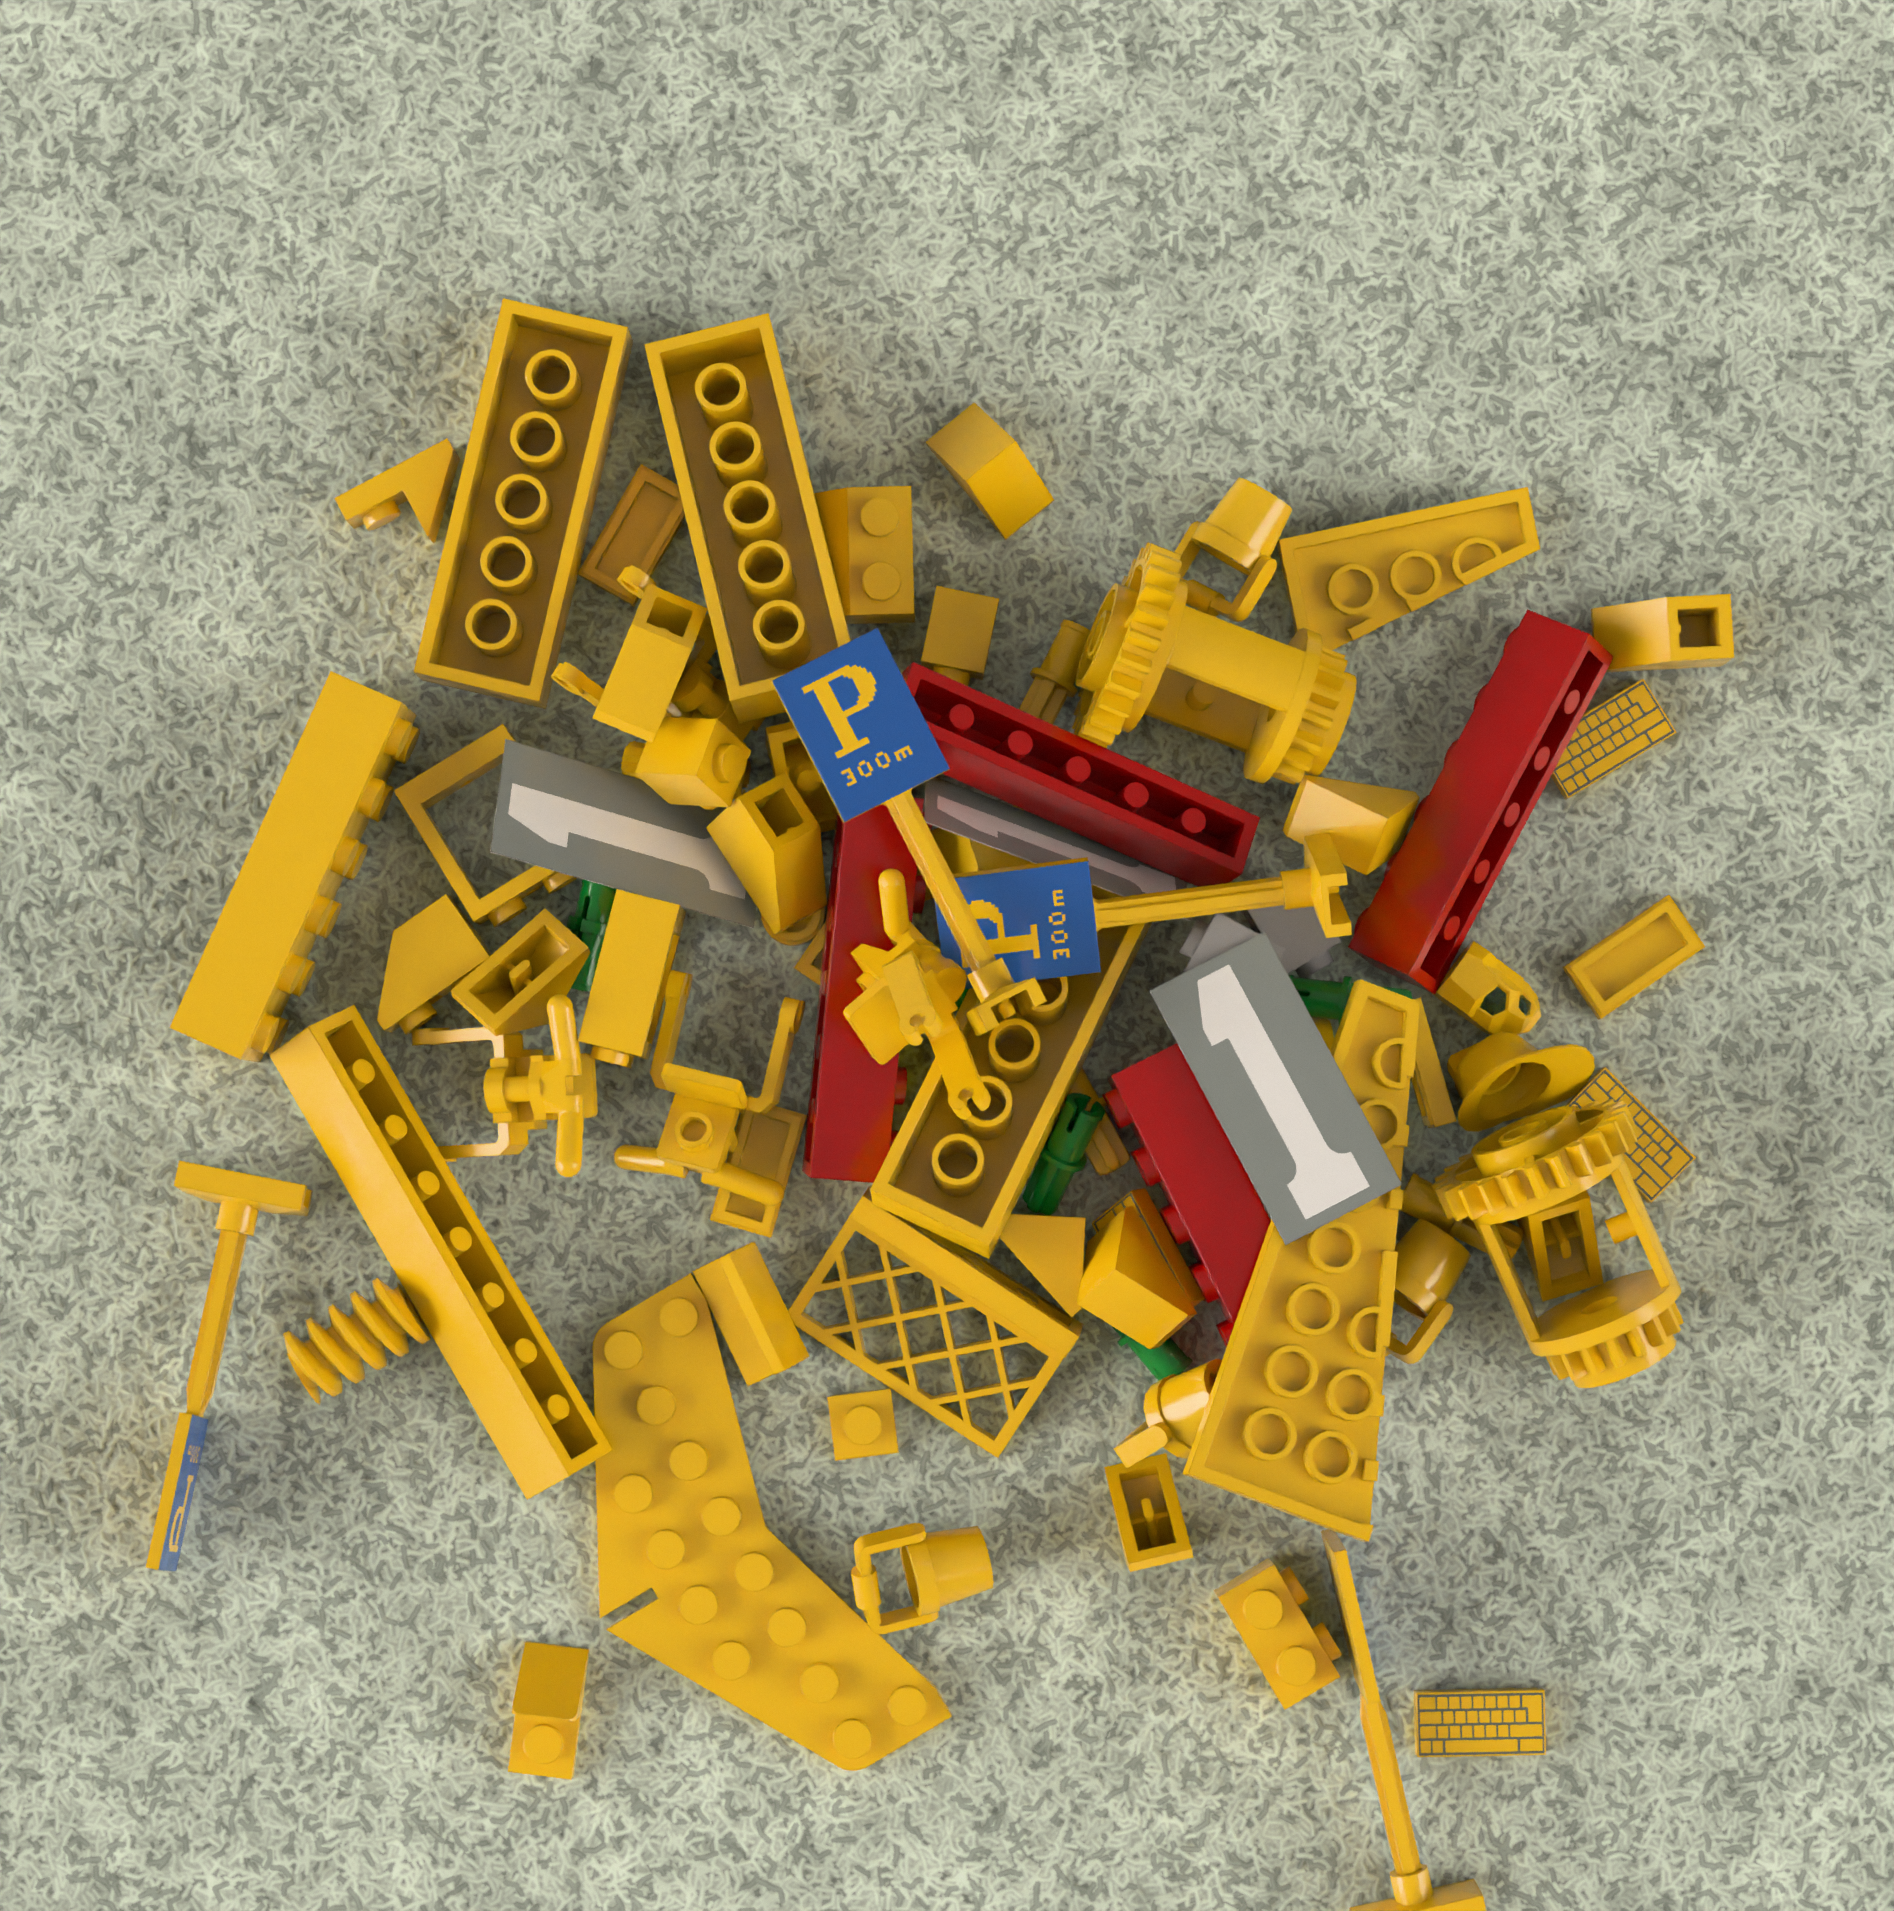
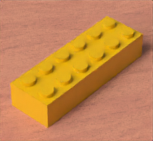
M503 298L415 663L414 673L422 681L546 709L553 682L551 675L556 669L633 345V339L628 327Z
M769 313L644 344L729 700L739 724L786 712L771 683L772 680L851 641Z
M330 671L169 1028L240 1060L261 1062L265 1052L272 1054L280 1047L289 1026V1020L282 1018V1013L291 994L298 997L303 994L315 968V962L307 959L318 935L325 939L330 935L340 914L342 904L334 901L341 882L344 877L353 880L359 872L368 849V845L360 842L370 819L379 822L384 816L394 792V787L386 784L396 761L405 764L409 760L418 741L420 729L412 726L417 715L402 702Z
M1091 884L1093 898L1097 900L1123 897ZM1152 922L1100 929L1097 932L1101 972L1037 980L1047 1000L1046 1002L1022 1013L1013 996L1009 1000L1016 1014L1004 1020L995 1005L991 1009L1000 1026L976 1037L965 1013L976 1006L980 1000L973 988L968 990L955 1017L964 1033L980 1080L991 1096L990 1105L986 1110L980 1111L972 1098H970L965 1104L971 1111V1116L966 1120L957 1117L948 1103V1091L935 1057L870 1189L872 1204L979 1255L990 1258Z

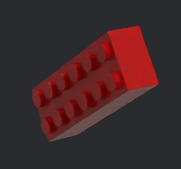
M1176 1043L1107 1077L1112 1090L1102 1094V1097L1118 1129L1130 1125L1140 1145L1139 1148L1131 1151L1130 1154L1146 1186L1151 1187L1159 1183L1169 1205L1159 1209L1160 1215L1175 1244L1178 1243L1180 1245L1188 1242L1197 1260L1196 1263L1188 1266L1205 1298L1203 1301L1210 1303L1216 1300L1226 1319L1216 1324V1328L1227 1348L1271 1220L1245 1168Z

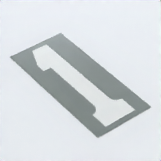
M505 739L491 853L622 891L678 904L684 909L754 929L756 905L706 829L727 807L706 810L701 806L669 804L641 779Z
M936 777L926 781L924 820L928 824L1035 864L1088 857L1091 884L1121 896L1187 888V882L1035 814ZM1190 917L1183 918L1185 920L1191 921Z
M1265 931L1149 991L1285 1245L1402 1185Z

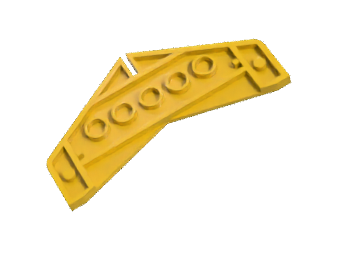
M693 1274L686 1275L604 1324L596 1333L592 1346L594 1418L613 1449L595 1460L599 1618H602L650 1588L654 1590L658 1597L609 1626L606 1630L844 1770L856 1771L864 1769L952 1717L951 1711L936 1686L912 1663L910 1664L881 1635L873 1633L868 1623L772 1533L765 1524L719 1348L711 1310Z

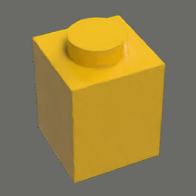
M936 585L921 665L966 686L969 685L970 678L983 680L999 606V598Z
M664 717L654 742L646 741L635 774L669 804L731 807L740 780L745 773L751 750L718 719Z

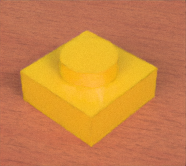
M891 1388L827 1396L835 1461L899 1453Z

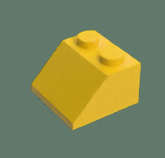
M911 486L846 487L814 493L847 624L915 622Z

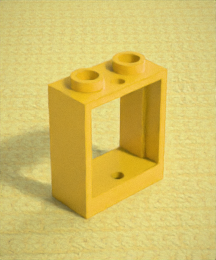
M501 724L393 790L473 922L481 925L490 919L494 928L510 921L525 911L527 906L522 899L544 886L547 892L552 894L577 879V877L535 865L480 898L427 811L431 806L502 764L505 739L516 742L512 733L504 724Z
M616 889L578 1038L579 1042L592 1046L590 1058L627 1068H632L634 1057L649 1060L665 998L667 981L672 970L686 911L680 905Z

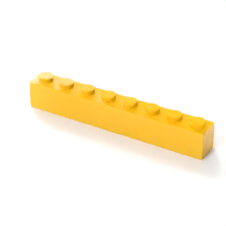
M355 1005L306 1027L270 1054V1058L526 1499L528 1500L612 1451V1447Z

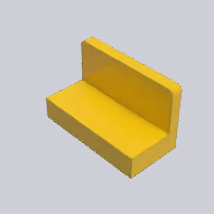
M755 1241L692 1271L747 1386L755 1384L771 1375L779 1374L810 1357Z

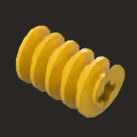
M379 1278L374 1279L372 1284L376 1300L371 1303L358 1292H352L350 1298L353 1314L349 1316L332 1304L328 1307L331 1327L327 1329L312 1317L305 1320L309 1340L305 1342L301 1341L289 1330L283 1333L290 1363L303 1386L316 1403L320 1405L321 1402L319 1387L332 1397L342 1393L341 1374L355 1384L364 1380L363 1360L376 1370L386 1367L385 1347L399 1357L409 1353L407 1333L421 1344L431 1340L425 1323L406 1290L399 1282H397L398 1287L392 1290Z

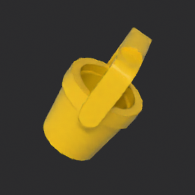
M1239 477L1205 522L1196 521L1190 525L1174 551L1181 554L1180 561H1182V565L1178 574L1181 575L1180 580L1185 581L1188 585L1186 604L1214 617L1221 614L1235 622L1245 620L1250 615L1276 571L1277 562L1271 558V555L1292 512V508L1269 491ZM1201 548L1248 576L1232 603L1226 601L1223 594L1196 580L1187 581L1183 579Z
M1419 1219L1395 1245L1398 1258L1394 1302L1423 1322L1407 1345L1397 1340V1335L1391 1332L1390 1346L1386 1347L1385 1357L1391 1354L1407 1364H1414L1424 1356L1453 1313V1305L1448 1303L1447 1299L1471 1257L1469 1251L1456 1239L1432 1223Z
M1215 1359L1179 1375H1169L1150 1386L1144 1399L1146 1421L1113 1448L1126 1468L1162 1447L1176 1457L1188 1459L1222 1360Z
M911 1523L863 1535L854 1543L853 1549L856 1566L852 1568L851 1576L856 1606L864 1611V1616L871 1631L878 1635L933 1622L939 1617L938 1611H940V1607L993 1588L994 1581L991 1561L984 1537L978 1526L926 1533L923 1524ZM900 1548L902 1567L913 1606L880 1614L881 1595L877 1571L871 1562L870 1555Z

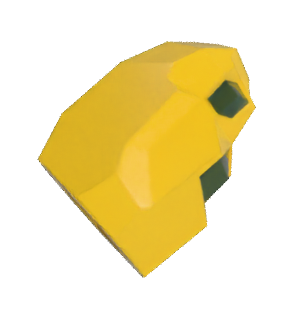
M1475 941L1470 942L1446 973L1436 994H1433L1448 1007L1489 1035L1502 1031L1512 1032L1517 1035L1530 1032L1541 1018L1538 996L1530 985L1523 980V977Z

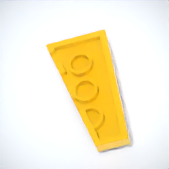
M1528 487L1279 539L1277 542L1295 634L1302 628L1317 632L1322 636V647L1330 650L1354 641L1450 592L1540 550Z

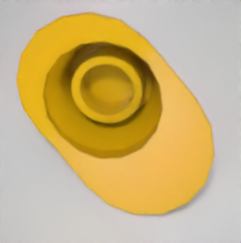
M1502 1031L1490 1035L1482 1041L1451 1055L1447 1061L1448 1072L1463 1101L1458 1111V1123L1466 1131L1479 1132L1505 1121L1538 1113L1574 1096L1589 1081L1595 1069L1594 1056L1586 1047L1574 1044L1538 1050L1522 1037L1512 1032Z

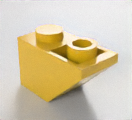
M648 583L592 718L653 743L708 608Z
M1731 594L1663 597L1591 609L1592 637L1614 657L1606 672L1721 667L1734 658Z
M785 772L738 796L732 802L731 807H727L706 827L775 935L818 912L827 905L820 825Z
M445 894L393 930L377 1022L384 1031L392 1033L401 1027L405 1035H408L412 1032V1029H418L437 1015L432 1004L451 992L456 985L492 955L451 896Z

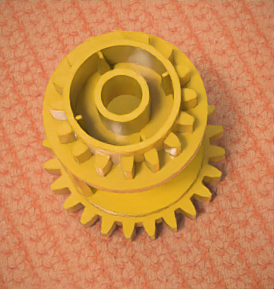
M1147 542L1145 548L1142 547L1140 549L1137 560L1133 559L1128 576L1124 575L1122 583L1113 584L1108 591L1089 632L1076 675V686L1081 687L1078 697L1081 698L1074 711L1076 717L1072 725V729H1074L1073 734L1107 748L1108 745L1111 746L1113 744L1115 736L1119 735L1121 731L1130 733L1145 714L1244 752V777L1259 784H1264L1271 777L1295 785L1296 782H1302L1304 774L1319 776L1336 750L1347 724L1355 697L1357 680L1355 675L1345 671L1348 660H1345V655L1322 647L1321 634L1306 628L1300 629L1288 645L1185 606L1188 585L1185 581L1180 580L1181 575L1178 574L1182 565V561H1180L1181 554Z
M1609 1099L1601 1104L1597 1100L1579 1109L1578 1105L1573 1107L1561 1106L1519 1119L1483 1138L1471 1149L1470 1154L1458 1158L1459 1163L1445 1167V1173L1434 1178L1436 1182L1431 1184L1447 1219L1454 1217L1455 1221H1460L1469 1216L1473 1220L1531 1352L1536 1356L1546 1357L1553 1374L1557 1376L1558 1380L1570 1376L1574 1385L1578 1388H1593L1614 1383L1656 1364L1675 1348L1676 1340L1673 1335L1681 1331L1679 1325L1684 1323L1675 1303L1681 1294V1287L1622 1153L1629 1150L1628 1145L1638 1141L1636 1136L1639 1135L1627 1104H1624L1623 1100L1614 1102L1613 1099ZM1611 1174L1627 1211L1605 1220L1614 1244L1638 1235L1652 1269L1609 1280L1552 1307L1537 1318L1496 1224L1519 1219L1559 1204L1596 1185Z

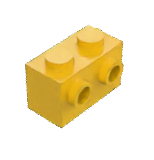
M1267 1558L1214 1590L1284 1710L1340 1677L1332 1661L1342 1656L1323 1622L1312 1628L1299 1605L1308 1601L1309 1598L1290 1566L1278 1572L1273 1562Z

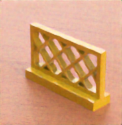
M870 1185L788 1310L794 1325L998 1458L1064 1357L1066 1358L1074 1346L1084 1324L1073 1317L1071 1318L1069 1314L969 1249L872 1204L870 1192L872 1186ZM855 1231L878 1245L883 1269L849 1276L843 1249ZM890 1253L906 1264L893 1267ZM836 1262L839 1278L823 1281ZM920 1272L932 1280L937 1304L902 1310L895 1276ZM886 1278L893 1313L859 1319L851 1285ZM842 1287L849 1321L825 1326L803 1311L815 1292ZM944 1289L960 1299L946 1302ZM973 1307L986 1315L991 1339L956 1346L949 1311ZM940 1314L947 1347L912 1354L905 1320ZM895 1322L903 1356L878 1361L866 1353L861 1329ZM997 1323L1013 1334L1000 1337ZM851 1331L854 1344L840 1336L839 1333ZM1027 1342L1048 1356L1037 1375L1009 1380L1002 1347ZM993 1349L1000 1383L966 1389L958 1355ZM949 1357L956 1391L932 1396L919 1387L915 1364ZM905 1366L908 1380L892 1370V1368ZM1027 1388L1015 1407L1012 1391ZM1003 1392L1008 1419L996 1437L973 1423L968 1399ZM959 1401L961 1414L947 1406L946 1403Z

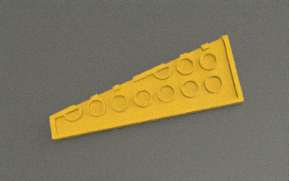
M1359 979L1354 982L1330 1052L1401 1181L1404 1147L1408 1146L1409 1125H1406L1410 1078L1414 1077L1420 1002ZM1401 1185L1285 1245L1271 1219L1183 1471L1184 1475L1362 1542H1369L1373 1531V1525L1370 1524L1374 1481L1378 1480L1379 1461H1376L1380 1417H1383L1385 1395H1382L1386 1347L1390 1346L1398 1258L1395 1244L1398 1211L1402 1210L1404 1190L1400 1189Z

